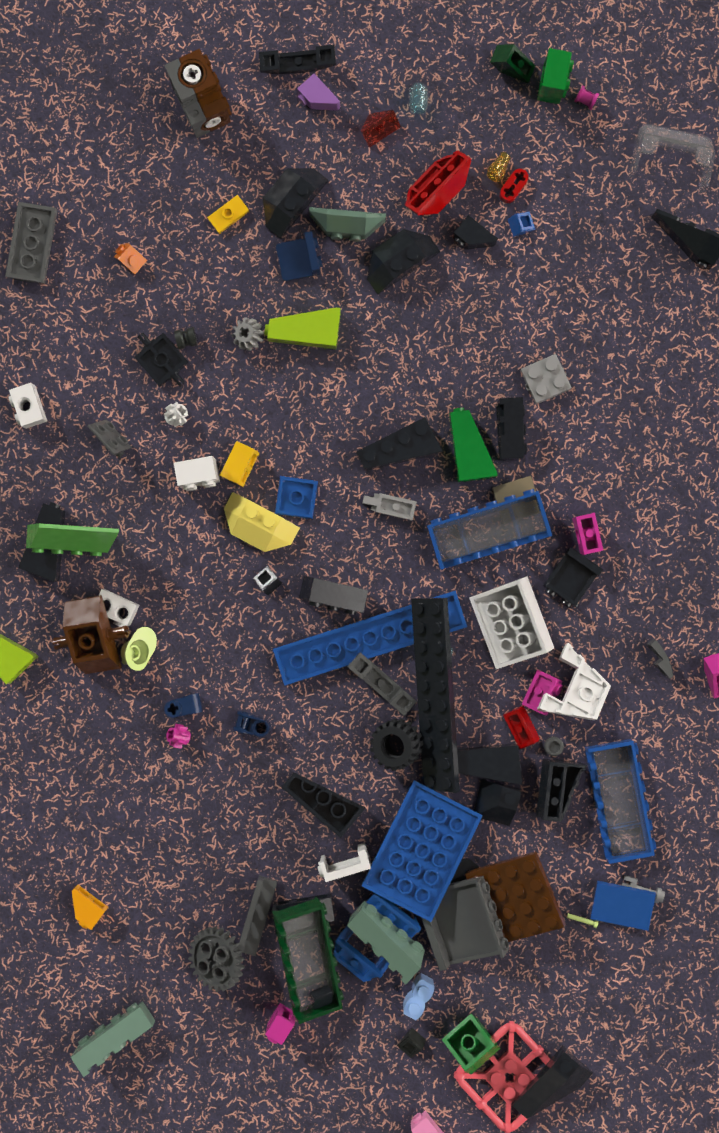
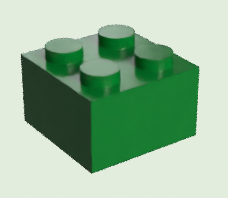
M549 48L543 65L537 97L538 101L560 104L561 99L565 98L570 85V72H572L574 60H571L572 52Z
M473 1014L467 1016L442 1039L464 1071L469 1074H473L501 1049Z

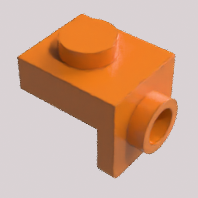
M128 243L121 244L115 251L117 254L114 258L120 261L133 274H136L147 261Z

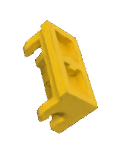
M236 441L220 476L243 487L259 452Z

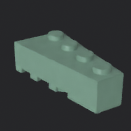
M143 1001L138 1005L133 1003L126 1009L127 1012L122 1016L120 1013L110 1020V1024L107 1026L102 1024L94 1031L95 1034L90 1037L86 1035L78 1041L79 1045L70 1058L83 1077L90 1073L89 1071L94 1064L100 1066L111 1055V1052L116 1054L125 1047L127 1040L132 1042L153 1027L155 1019Z

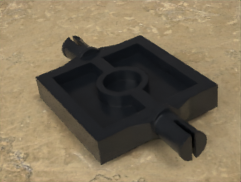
M144 332L141 333L143 338L140 335L137 338L144 344V347L135 356V359L159 387L171 379L181 387L185 381L179 375V372L189 362L164 333L151 341Z

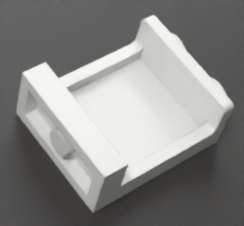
M358 844V857L328 865L325 855H322L320 862H318L320 877H324L325 882L371 869V861L366 844Z

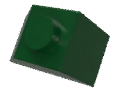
M514 44L497 45L490 61L501 73L525 83L529 82L536 66Z

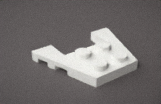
M567 643L562 650L559 660L576 670L563 701L545 693L537 710L593 721L597 720L611 685L594 668L592 669L581 655H578L573 650L571 644Z

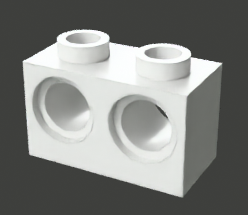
M101 589L99 595H102L103 602L108 600L111 604L110 609L106 611L108 618L114 620L113 624L119 627L130 626L140 605L106 589ZM122 608L128 610V616L125 619L120 616Z

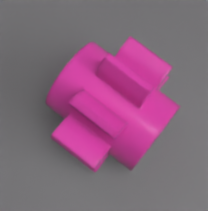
M175 724V728H169L166 734L167 741L170 742L169 745L182 749V744L187 745L191 737L190 732L187 730L188 727Z

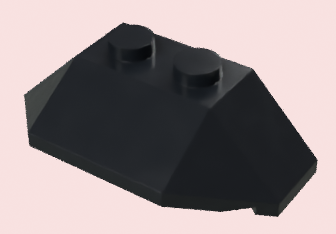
M287 168L263 197L266 228L281 239L329 180L314 168Z
M403 229L372 250L367 280L379 295L440 253V250L430 236Z

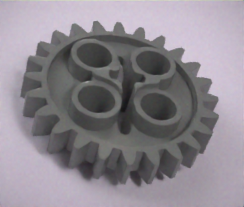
M217 926L213 928L208 927L198 932V935L193 937L195 941L190 943L193 948L188 950L192 954L188 960L193 961L190 968H195L193 975L198 974L197 981L203 980V987L209 985V990L211 991L215 988L216 992L220 990L225 991L235 986L240 981L239 977L243 976L240 970L245 968L241 964L245 958L240 957L243 950H238L240 942L235 944L234 940L236 937L230 938V931L224 933V928L218 929Z

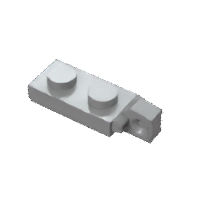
M374 493V498L364 495L362 504L372 506L371 510L376 513L413 521L417 502L382 493Z

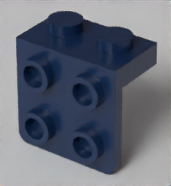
M312 231L304 233L305 238L278 243L276 245L283 281L320 275L319 268L323 267L321 255L317 256L316 249L319 248L317 237H313Z

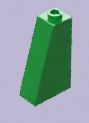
M464 408L453 409V412L449 414L458 483L496 478L498 476L496 468L470 410H464Z

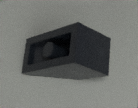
M469 215L453 234L455 244L460 248L465 247L466 249L494 247L498 241L496 236Z

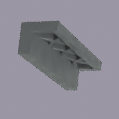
M259 875L241 935L240 945L238 946V950H243L245 954L256 956L277 880Z

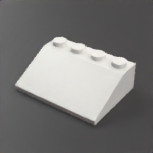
M528 576L469 598L496 669L548 653L554 649Z

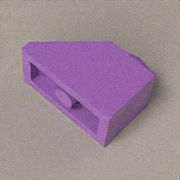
M312 74L297 88V98L303 106L307 105L310 109L316 110L340 109L338 98L315 74Z

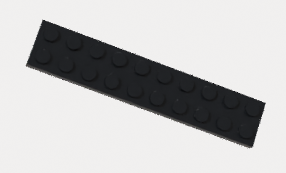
M412 598L419 728L422 735L420 741H423L421 746L423 785L434 791L457 793L460 791L448 598Z

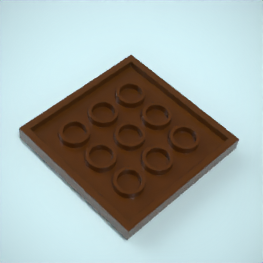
M536 851L465 873L466 879L484 876L485 882H488L490 887L489 894L496 904V914L502 922V932L508 942L561 929L566 926Z

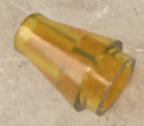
M501 152L498 158L487 168V177L490 180L500 182V180L504 179L508 163L511 159L510 155Z

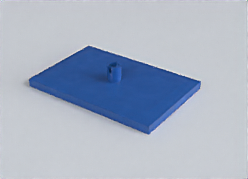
M413 780L361 886L432 922L483 815Z

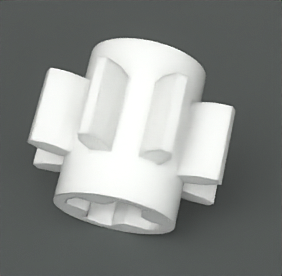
M176 402L165 408L167 412L164 413L168 424L177 427L187 422L185 417L188 416V412L184 405Z

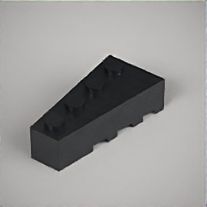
M424 417L358 450L356 455L364 470L367 471L438 455L443 451Z
M292 772L281 785L282 789L340 838L365 809L364 806L295 772Z

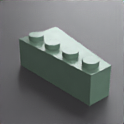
M364 901L352 914L347 926L365 944L370 943L374 953L378 957H384L389 963L388 967L393 972L397 970L403 976L401 981L406 985L421 969L425 949H423L419 942L412 940L403 929L397 928L388 917L381 915L373 905Z

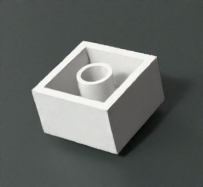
M213 456L174 463L177 485L183 490L194 491L197 490V486H205V488L215 487L216 483L220 482L217 461Z

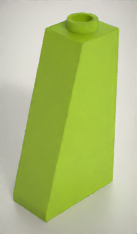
M336 307L269 319V324L265 325L264 335L267 336L269 342L336 349L341 309Z
M0 634V678L5 684H10L38 655Z

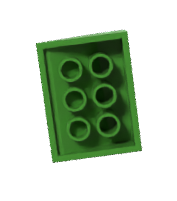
M40 523L27 525L26 548H32V552L44 553V549H49L52 554H63V550L71 551V555H83V552H90V556H102V553H108L119 533V529Z

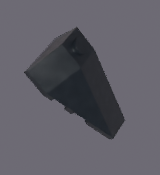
M656 209L651 218L696 263V266L704 270H709L713 267L719 258V234L710 229L702 231L697 229L695 223H682L679 217Z

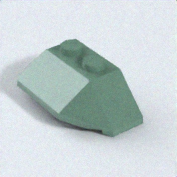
M309 208L310 217L326 236L333 240L349 238L350 241L360 242L361 239L365 240L386 221V213Z

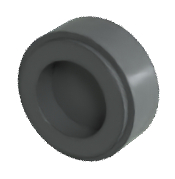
M552 736L546 739L544 749L550 756H558L563 752L564 744L561 739Z

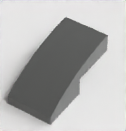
M652 639L647 643V646L659 658L654 665L666 678L671 679L673 671L670 661L658 641Z

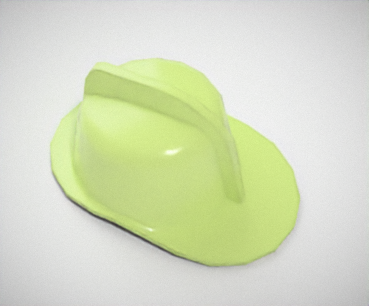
M141 627L133 634L130 641L124 643L121 648L123 664L128 665L135 671L145 668L157 644L156 634L152 629Z

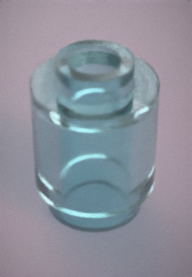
M415 83L409 88V108L413 114L426 113V108H428V88L423 83Z

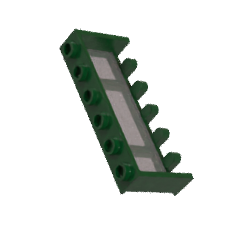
M315 897L313 900L280 911H272L292 1011L298 1024L343 1009L341 1000H344L341 989L338 987L340 977L338 972L335 971L337 961L334 954L332 955L331 949H334V945L328 934L331 929L329 922L325 919L327 909L324 902L321 903ZM328 985L333 993L332 1003L314 1010L310 991Z

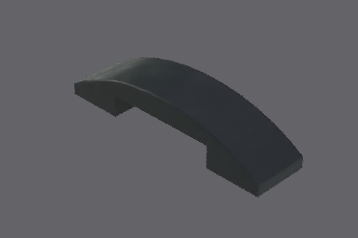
M335 45L316 46V50L279 53L278 50L259 52L260 72L269 74L306 73L335 66Z

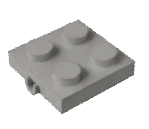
M556 354L520 370L526 382L525 387L527 391H530L535 404L553 398L572 388L566 377L567 374L564 372V367L562 368Z

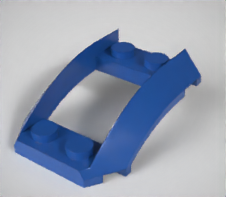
M374 893L366 902L373 905L381 915L388 917L397 928L403 929L411 939L421 930L416 916L412 919L391 901ZM346 925L335 940L334 956L336 960L363 982L371 981L375 977L381 978L388 968V961L384 957H380L377 963L374 964L350 945L347 941L354 932Z

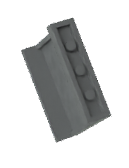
M484 876L450 883L432 922L422 918L439 971L447 970L452 964L500 954V957L503 958L509 950L508 940L504 938L502 932V922L496 914V904L490 897V887L488 882H485Z

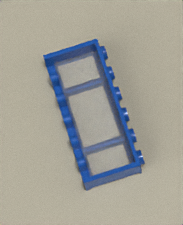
M534 489L524 491V496L518 498L515 495L504 498L505 502L497 503V500L486 503V507L482 509L476 506L467 509L468 513L460 515V512L449 515L450 519L443 521L442 518L431 520V524L427 525L440 570L552 536L539 491L535 492Z
M627 739L585 747L605 860L612 864L655 856L656 842L654 838H651L650 831L653 830L651 819H648L647 816L649 805L648 801L644 800L643 795L646 792L644 781L640 779L642 767L640 762H637L636 755L639 754L637 743Z

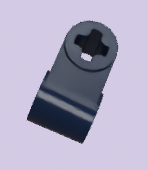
M199 693L167 702L164 707L165 714L168 717L175 718L203 712ZM172 703L179 708L176 710V714L169 710L172 707Z
M237 711L238 718L236 725L233 726L234 731L263 737L270 732L271 723L269 720L248 712ZM259 722L266 725L265 732H260L257 729Z

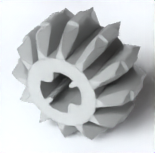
M245 317L243 322L238 320V326L232 327L235 330V333L231 334L235 338L234 344L239 345L240 349L251 351L253 347L259 348L257 342H263V339L260 338L264 334V331L260 330L262 325L253 318Z

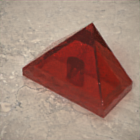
M394 110L369 114L361 132L370 148L401 126Z

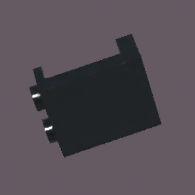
M572 547L568 548L543 584L546 588L545 592L552 597L556 595L562 599L561 603L568 608H571V606L577 607L579 605L578 602L603 569Z

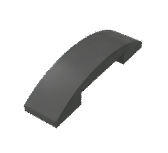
M361 652L347 666L404 716L417 702Z

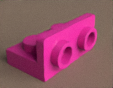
M537 669L522 705L547 716L549 712L537 710L543 694L548 693L553 697L558 696L562 691L563 686L561 684L563 681Z

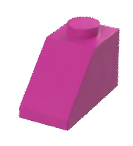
M719 653L704 658V671L714 699L719 697Z

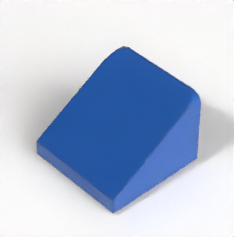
M530 212L517 213L508 219L513 237L535 230Z

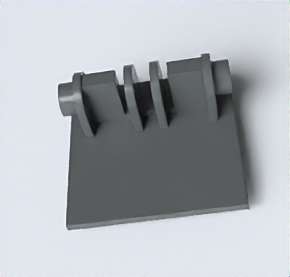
M107 419L87 426L114 456L120 458L124 455V451L132 448L128 444V440L120 435L115 429L114 424Z

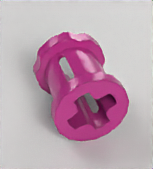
M582 85L574 102H581L592 110L599 93L594 94L586 90L585 86Z

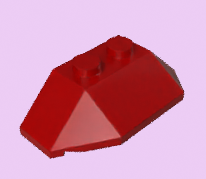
M457 150L452 155L435 161L409 188L407 201L405 202L406 208L417 215L438 214L464 188L471 158Z

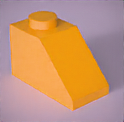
M77 885L72 890L75 919L79 921V925L83 928L92 930L108 909V906L80 885Z

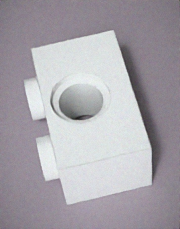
M28 383L9 390L11 395L9 396L11 406L15 407L17 413L15 414V419L18 425L27 429L47 422L34 384ZM26 402H30L29 410L24 411L23 405Z

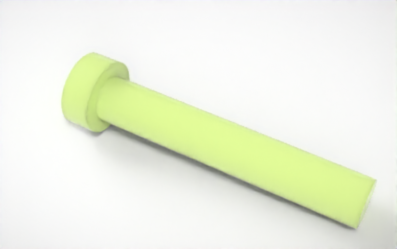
M567 914L569 919L593 925L594 928L598 926L597 920L593 921Z

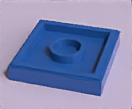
M280 476L275 514L313 519L318 481Z

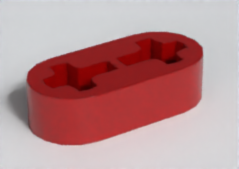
M516 169L505 182L500 191V199L503 202L512 203L520 194L528 181L526 170ZM523 175V181L520 180L516 185V176ZM511 187L514 188L512 196L505 197V191L508 192Z

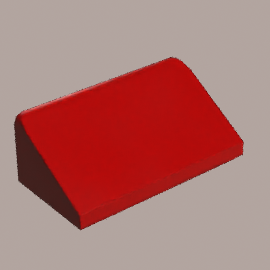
M524 705L503 714L519 749L533 745L540 740Z

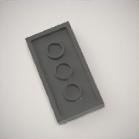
M18 202L6 278L45 284L58 211L56 208Z

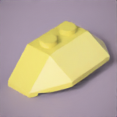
M232 492L224 507L230 533L264 552L291 545L300 527L234 492Z

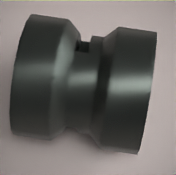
M189 327L185 331H174L179 350L189 345L191 347L198 346L194 327Z

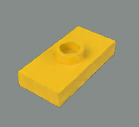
M236 195L207 218L216 231L221 234L245 216L249 209L240 197Z

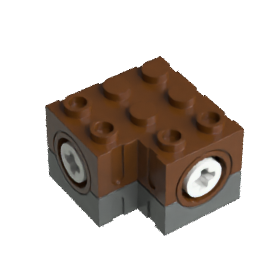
M199 48L164 65L172 88L196 138L231 123L229 116L232 113L226 97H223L219 79L211 68L207 54L203 55Z

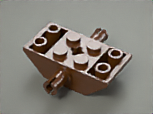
M102 595L66 601L64 603L63 615L65 636L53 638L52 644H57L53 646L54 649L58 650L69 647L73 664L85 674L121 669L122 665L114 640L128 638L129 631H125L128 630V627L125 625L111 628Z

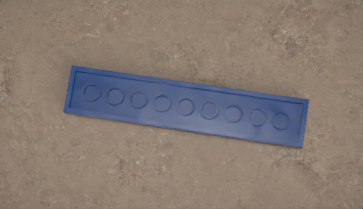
M456 590L433 597L448 598L450 632L467 627ZM412 605L274 648L273 652L284 686L347 666L359 652L369 659L413 645Z

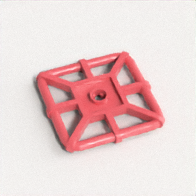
M514 1021L504 1024L491 1036L497 1042L508 1032V1051L499 1059L494 1055L489 1058L493 1064L485 1072L469 1074L464 1071L461 1065L454 1072V1078L476 1103L475 1106L482 1110L505 1133L515 1131L527 1120L521 1114L511 1123V1103L521 1095L538 1075L533 1074L527 1065L536 1057H539L545 1065L550 1060L544 1052V1048L541 1045H537L524 1029ZM514 1032L532 1050L522 1061L513 1052ZM506 1073H508V1074H512V1073H513V1074H514L512 1081H510V1080L506 1081V1080H505V1079H506V1075H505ZM465 1078L485 1079L492 1088L481 1098L465 1081ZM497 1093L506 1102L505 1123L487 1105V1102Z

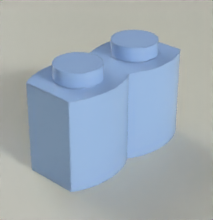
M422 973L416 976L412 984V990L408 992L403 1001V1012L406 1016L414 1020L421 1017L425 1009V1003L430 1000L434 992L432 978Z

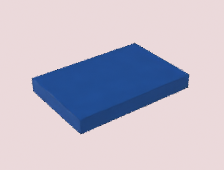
M597 881L590 919L649 931L656 893Z

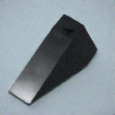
M562 1045L512 1106L528 1119L581 1088L593 1072Z

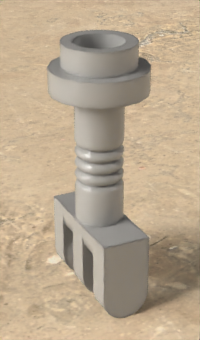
M624 875L623 879L631 883L622 882V886L655 892L654 903L663 902L665 891H662L661 888L657 887L655 891L638 886L637 878Z

